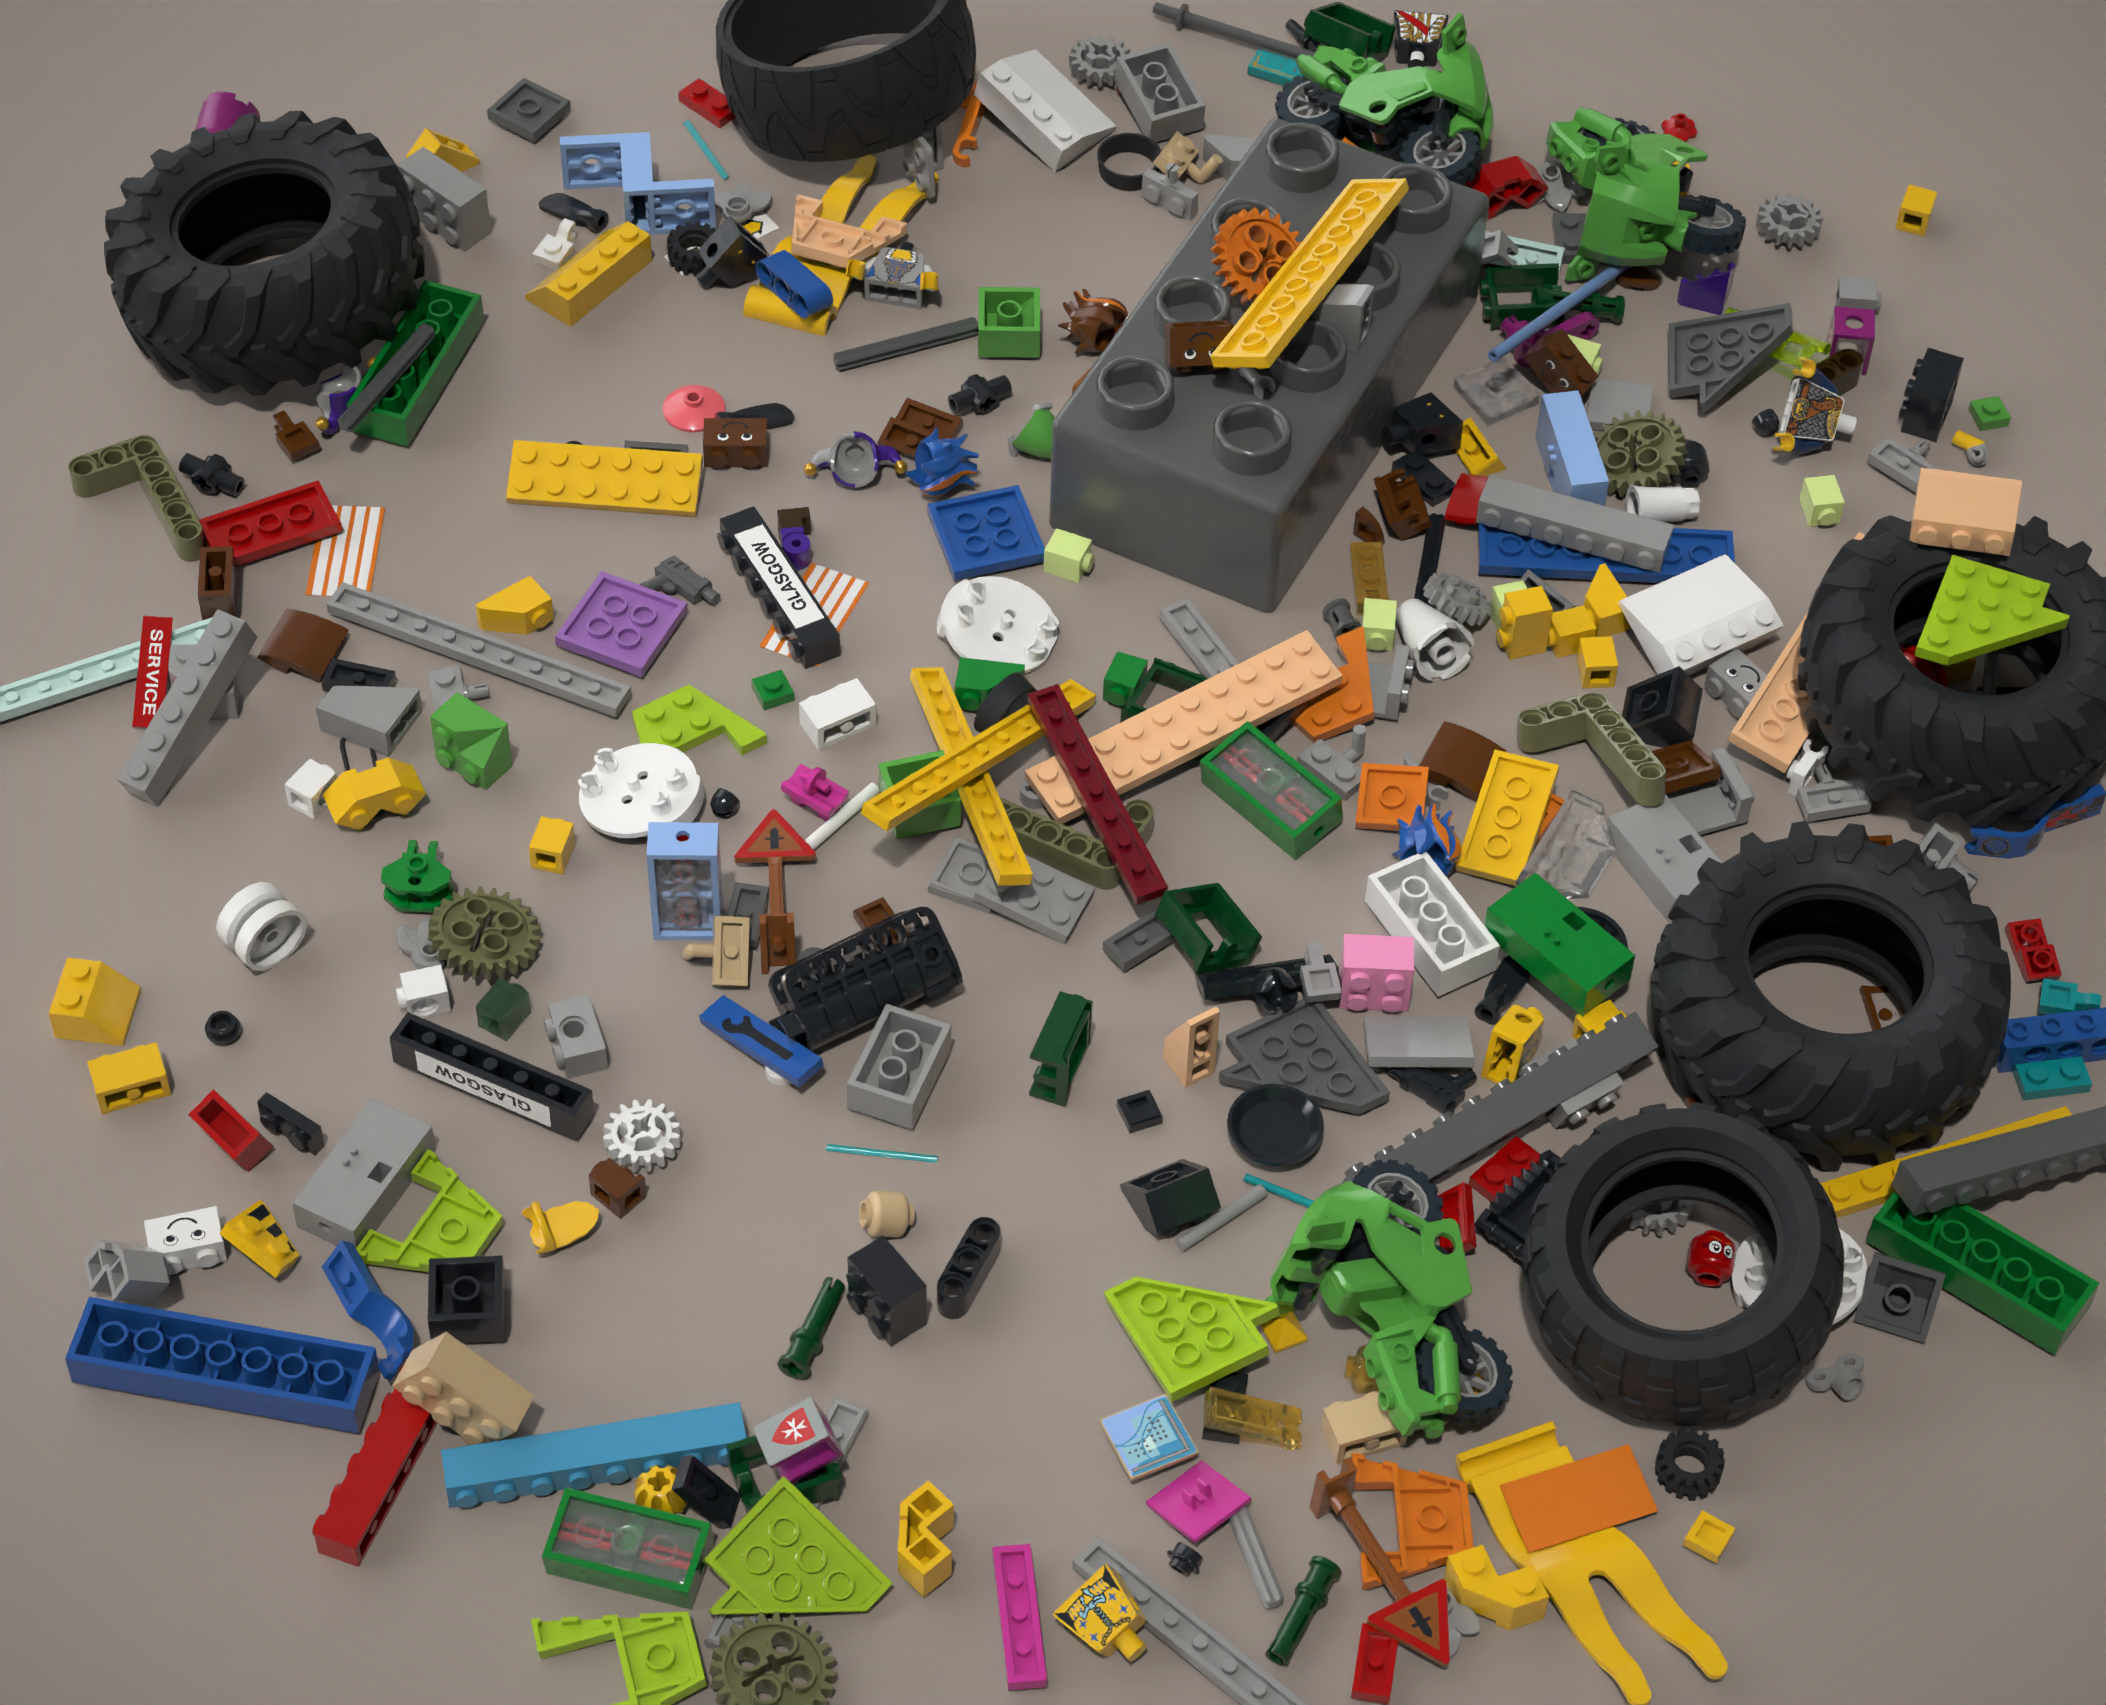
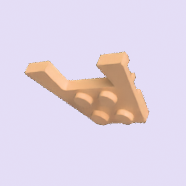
M798 194L796 196L791 254L802 256L807 260L829 263L837 268H847L849 259L862 261L905 236L907 233V223L882 216L872 230H866L818 217L823 209L822 200Z

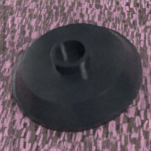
M1264 1084L1253 1087L1242 1093L1233 1102L1228 1113L1227 1131L1232 1144L1242 1155L1259 1164L1288 1166L1303 1161L1317 1149L1323 1137L1324 1120L1318 1105L1306 1093L1291 1086Z

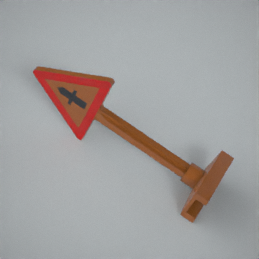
M772 809L734 855L735 863L767 862L769 867L770 914H759L762 974L769 973L768 966H788L796 962L794 913H784L782 863L785 861H810L816 859L815 851L775 809Z
M1351 1458L1343 1460L1340 1474L1330 1479L1324 1470L1318 1472L1309 1506L1317 1519L1332 1511H1335L1337 1516L1343 1518L1396 1600L1393 1604L1369 1615L1367 1624L1441 1666L1447 1667L1450 1662L1446 1580L1440 1579L1414 1593L1410 1592L1356 1509L1357 1503L1351 1496L1357 1468Z

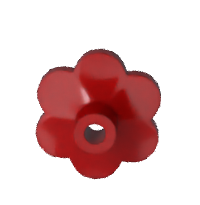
M1678 113L1672 116L1670 120H1664L1661 124V129L1664 131L1663 134H1670L1684 142H1687L1689 138L1692 139L1697 136L1695 122L1687 118L1683 113Z

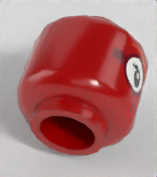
M1708 1230L1704 1234L1695 1236L1689 1244L1688 1272L1701 1285L1711 1287L1721 1285L1724 1281L1730 1279L1734 1272L1735 1244L1725 1237L1724 1233L1717 1230Z

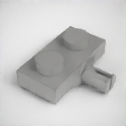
M1175 163L1167 164L1166 175L1149 168L1142 175L1141 197L1191 221L1197 215L1198 192L1186 187L1179 181L1178 165H1175Z
M1886 438L1869 453L1867 461L1915 493L1921 468L1938 470V468L1925 461L1922 457L1931 449L1930 443L1928 441L1925 443V439L1920 440L1913 448H1909L1896 443L1890 438Z
M460 665L427 671L434 712L456 692L469 700L489 696L486 682L467 687L462 677Z
M1821 764L1815 768V773L1820 783L1814 786L1798 788L1796 798L1807 822L1870 812L1872 805L1869 796L1865 794L1866 788L1861 778L1846 781L1835 780L1832 778L1829 767L1826 764H1823V767Z

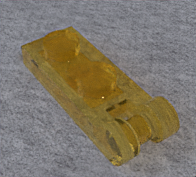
M1350 542L1349 553L1356 614H1363L1365 598L1390 600L1387 590L1382 542Z
M1210 1387L1205 1392L1204 1427L1277 1443L1280 1447L1287 1450H1295L1301 1447L1302 1434L1298 1431V1425L1302 1423V1410L1300 1408ZM1278 1420L1283 1425V1427L1278 1426Z

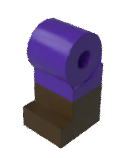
M809 507L777 510L780 545L796 570L805 569L811 561L810 540L806 536L811 535Z

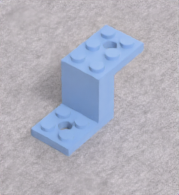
M650 132L559 137L564 189L623 186L625 222L632 223L650 235L670 234L672 229L676 230V226L680 224L685 226V222H690L692 225L695 224V221L701 222V225L707 223L710 225V229L713 227L716 229L714 179L653 182ZM589 159H595L599 161L595 164L585 163V161ZM682 204L691 205L688 209H681L678 206Z

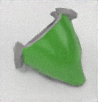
M1038 402L1031 405L1033 413L1017 436L1013 434L1011 438L1008 437L1007 439L1009 451L1013 456L1017 455L1019 450L1033 456L1051 459L1052 424L1055 417L1049 409L1053 407V403Z

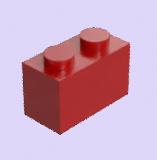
M214 1089L188 1114L248 1172L274 1147Z

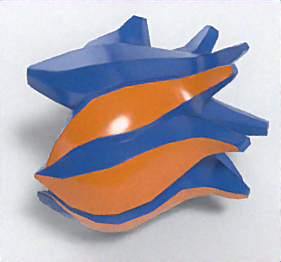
M935 427L933 433L924 438L915 452L916 469L906 472V475L913 482L920 485L919 490L926 496L942 497L962 483L970 486L975 484L966 474L978 473L977 464L968 459L978 458L979 454L960 448L968 437L967 434L959 438L938 439V429Z
M1432 803L1424 820L1422 806L1417 805L1410 825L1398 818L1397 821L1401 826L1399 828L1400 850L1392 853V855L1402 861L1413 855H1422L1424 852H1427L1444 875L1447 876L1453 866L1459 862L1462 850L1460 840L1453 832L1455 826H1450V819L1454 813L1450 810L1439 820L1440 814L1436 813V804Z

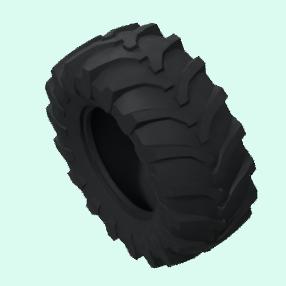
M289 111L274 121L261 122L252 113L240 116L231 128L213 134L205 127H201L192 132L188 145L175 152L159 149L150 157L154 167L144 177L125 178L120 185L123 196L126 199L124 205L106 210L105 228L110 239L104 242L107 274L114 281L111 284V291L129 333L148 359H152L166 377L174 381L191 378L207 393L217 394L235 384H240L251 396L264 395L278 382L295 379L303 388L316 384L322 370L340 362L352 369L362 362L360 350L374 339L392 341L398 334L392 321L399 311L416 309L419 302L418 288L413 280L425 276L424 247L417 241V237L420 236V219L403 174L379 138L372 133L357 134L348 121L343 118L332 117L313 123L303 111ZM286 238H311L297 249L271 260L239 266L220 265L233 255L261 243Z
M1892 515L1878 519L1862 540L1851 539L1842 546L1815 591L1801 633L1800 656L1804 657V662L1798 663L1799 689L1807 692L1811 704L1804 713L1808 731H1822L1833 747L1827 759L1834 770L1851 766L1868 779L1865 794L1876 802L1890 792L1895 796L1910 801L1914 816L1917 819L1931 822L1943 811L1955 812L1961 816L1970 828L1985 829L2004 812L2022 822L2038 820L2057 800L2071 803L2079 798L2106 766V577H2101L2087 563L2093 549L2083 541L2067 548L2065 545L2049 537L2047 521L2033 516L2024 526L2016 524L2010 556L1917 544L1909 540L1911 521L1908 522ZM1952 555L2050 584L2043 607L2070 615L2067 627L2005 647V649L2017 656L2030 669L2037 680L2036 684L2026 689L2003 695H1977L1960 692L1943 686L1922 674L1901 651L1900 647L1921 637Z
M1807 821L1795 822L1791 824L1788 838L1766 843L1751 832L1740 838V853L1723 863L1709 857L1702 864L1697 872L1700 883L1689 895L1680 894L1669 912L1668 918L1673 922L1672 924H1666L1661 934L1653 962H1655L1651 976V1015L1654 1039L1659 1046L1657 1051L1660 1058L1668 1060L1676 1092L1684 1101L1685 1097H1694L1696 1101L1702 1100L1703 1104L1717 1106V1110L1721 1114L1730 1115L1735 1118L1743 1114L1765 1125V1129L1768 1130L1770 1135L1792 1143V1146L1799 1152L1816 1155L1823 1170H1839L1845 1156L1872 1154L1879 1165L1895 1160L1897 1147L1918 1138L1931 1147L1943 1135L1941 1123L1951 1117L1957 1110L1967 1113L1978 1099L1980 1091L1976 1086L1983 1085L1990 1074L1991 1068H1994L2001 1052L1999 1047L2001 1042L2004 1041L2010 1010L2011 969L2008 953L2001 949L1997 918L1990 907L1972 904L1965 876L1955 868L1930 869L1927 867L1920 846L1917 843L1903 839L1886 847L1870 842L1864 825L1848 823L1838 836L1813 835ZM1815 955L1837 958L1855 964L1881 980L1898 999L1905 1015L1888 1026L1869 1032L1843 1034L1818 1030L1801 1024L1779 1011L1763 995L1753 975L1771 963L1790 957Z

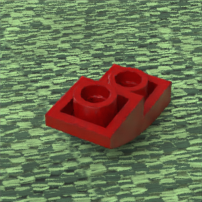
M1461 473L1451 494L1445 512V520L1454 521V523L1462 526L1476 524L1478 503L1488 480L1487 476Z
M2041 918L2008 922L2005 927L2008 941L2026 981L2060 978L2062 973L2054 945L2047 942Z

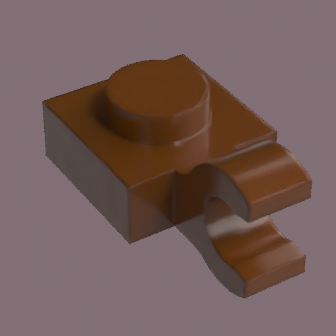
M284 410L273 415L274 420L277 422V425L274 426L277 432L275 433L276 442L291 462L320 449L319 441L304 421L294 424Z

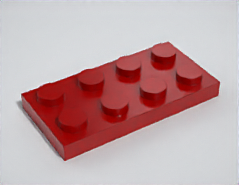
M319 480L199 519L208 547L233 546L236 566L342 531L341 522Z

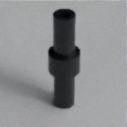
M1294 19L1286 22L1285 28L1297 38V42L1303 48L1316 52V49L1321 44L1312 40V37L1303 38L1305 29Z

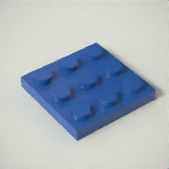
M1019 485L927 504V513L954 581L1044 562L1045 548Z

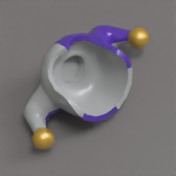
M371 357L367 361V366L369 368L376 357ZM344 365L342 373L320 382L318 386L316 401L323 411V417H318L315 422L316 427L326 435L336 433L339 428L338 418L347 409V403L366 375L365 373L361 377L356 366L351 369Z
M852 431L838 437L832 447L817 451L811 462L804 465V472L808 476H813L818 468L831 467L832 474L838 482L845 486L856 488L870 483L876 476L879 466L893 465L895 471L900 474L905 473L908 467L894 447L877 445L867 434Z

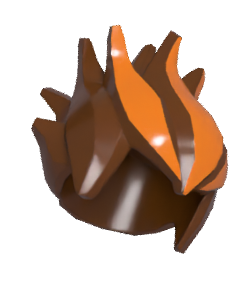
M1082 289V296L1076 290L1073 293L1078 305L1072 301L1069 304L1066 302L1062 303L1071 322L1061 323L1058 327L1070 332L1066 340L1080 342L1075 351L1076 354L1084 351L1100 353L1105 350L1129 314L1126 307L1114 298L1093 297L1088 293L1087 289Z

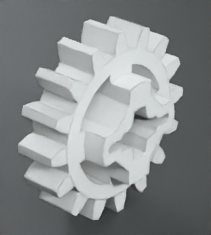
M648 1099L645 1106H640L637 1100H633L632 1108L628 1109L625 1105L621 1104L619 1106V1115L616 1113L609 1114L610 1123H606L603 1126L604 1148L608 1149L609 1158H618L619 1166H626L630 1163L632 1164V1172H636L639 1165H644L647 1172L652 1169L653 1163H657L661 1167L665 1166V1156L672 1159L675 1157V1148L681 1145L680 1123L676 1122L673 1111L666 1113L665 1104L662 1103L657 1108L652 1107V1100ZM660 1127H662L663 1130L665 1131V1133H666V1134H665V1137L662 1136V1132H661V1130H660ZM619 1135H622L624 1144L619 1140Z

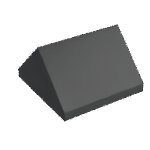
M1875 1252L1865 1282L1863 1297L1858 1305L1854 1321L1925 1343L1946 1273Z

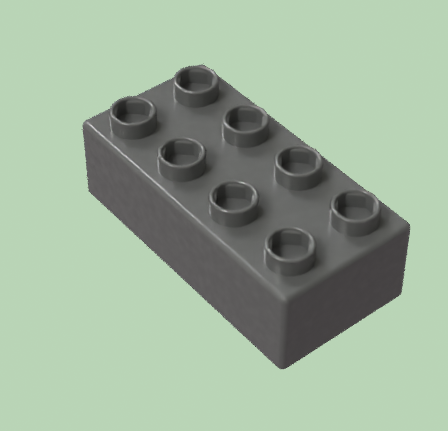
M1278 118L1270 120L1054 419L1052 424L1050 526L1054 529L1057 528L1091 539L1093 545L1262 612L1270 613L1274 611L1385 442L1383 429L1392 425L1394 408L1413 399L1474 306L1477 297L1489 209L1488 196L1483 192L1448 180L1441 171L1431 166L1418 163L1403 164L1337 140L1328 130L1318 125L1305 122L1290 123ZM1351 180H1407L1408 192L1364 246L1359 255L1353 260L1345 273L1335 283L1369 284L1375 286L1370 332L1357 353L1347 349L1345 338L1337 328L1325 321L1307 319L1269 368L1255 369L1261 376L1271 377L1275 381L1274 394L1267 388H1263V400L1255 397L1253 393L1254 386L1240 376L1239 368L1229 369L1225 367L1222 370H1208L1206 366H1193V371L1177 372L1174 371V367H1170L1165 362L1164 323L1228 320L1235 326L1251 306V300L1244 305L1241 304V295L1239 293L1234 297L1230 296L1233 288L1231 286L1224 288L1221 286L1226 279L1224 276L1215 275L1221 267L1220 265L1212 264V260L1219 256L1211 251V248L1217 244L1213 238L1220 232L1219 227L1233 214L1237 215L1243 209L1249 212L1254 207L1258 209L1259 214L1268 209L1270 218L1280 214V223L1282 225L1290 221L1288 230L1290 233L1299 231L1295 240L1296 242H1302Z

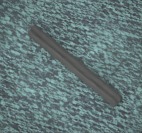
M969 317L840 351L833 355V362L836 369L841 371L978 334V322L975 317Z
M425 323L421 324L338 418V427L341 430L350 433L358 426L435 337L432 326H428Z

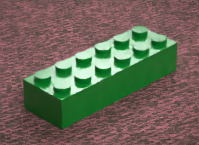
M424 280L418 290L419 302L417 308L405 310L395 326L398 334L392 341L385 342L347 403V408L421 324L425 323L428 326H432L435 337L353 432L409 446L484 322L482 297L480 294Z
M1894 1191L1873 1218L1866 1241L1891 1257L1946 1273L1942 1288L2056 1355L2091 1307L2100 1284L1967 1204H1956L1942 1208L1937 1212H1927L1914 1216L1898 1193Z

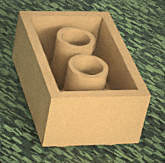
M448 1332L413 1349L392 1387L402 1393V1397L406 1401L425 1409L432 1414L431 1416L434 1421L453 1429L461 1435L462 1440L468 1445L498 1441L515 1433L535 1396Z

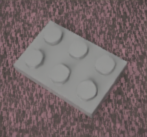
M1027 855L1025 857L1033 873L1031 885L998 886L991 868H989L976 890L973 900L1063 944L1068 940L1095 889Z

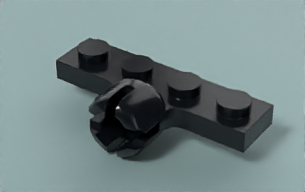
M1331 954L1323 955L1325 963L1335 962ZM1304 958L1197 974V987L1204 1000L1223 1001L1228 996L1243 994L1245 996H1255L1262 1008L1270 1013H1277V1007H1280L1282 1012L1290 1009L1298 999V993L1295 988L1302 985L1299 972L1301 966H1305L1306 963ZM1335 962L1336 970H1337V974H1338V979H1339V967L1337 966V964H1336V962Z

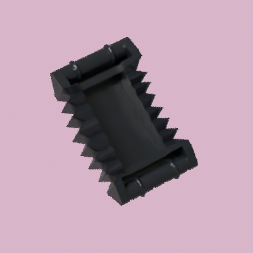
M1547 1150L1539 1156L1538 1164L1531 1161L1529 1170L1522 1168L1520 1177L1512 1175L1510 1185L1504 1184L1503 1192H1496L1495 1202L1490 1201L1489 1209L1485 1208L1475 1222V1227L1486 1234L1488 1239H1493L1512 1253L1514 1258H1518L1523 1261V1249L1528 1232V1220L1531 1209L1545 1183H1549L1551 1174L1561 1159L1551 1150Z

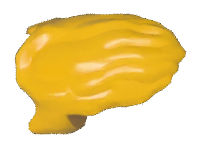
M534 1201L528 1208L522 1211V1216L532 1221L530 1236L533 1244L541 1248L536 1251L537 1254L554 1251L582 1238L594 1228L598 1222L599 1209L595 1208L594 1205L589 1204V1202L573 1201L562 1206H554L543 1212L539 1201Z

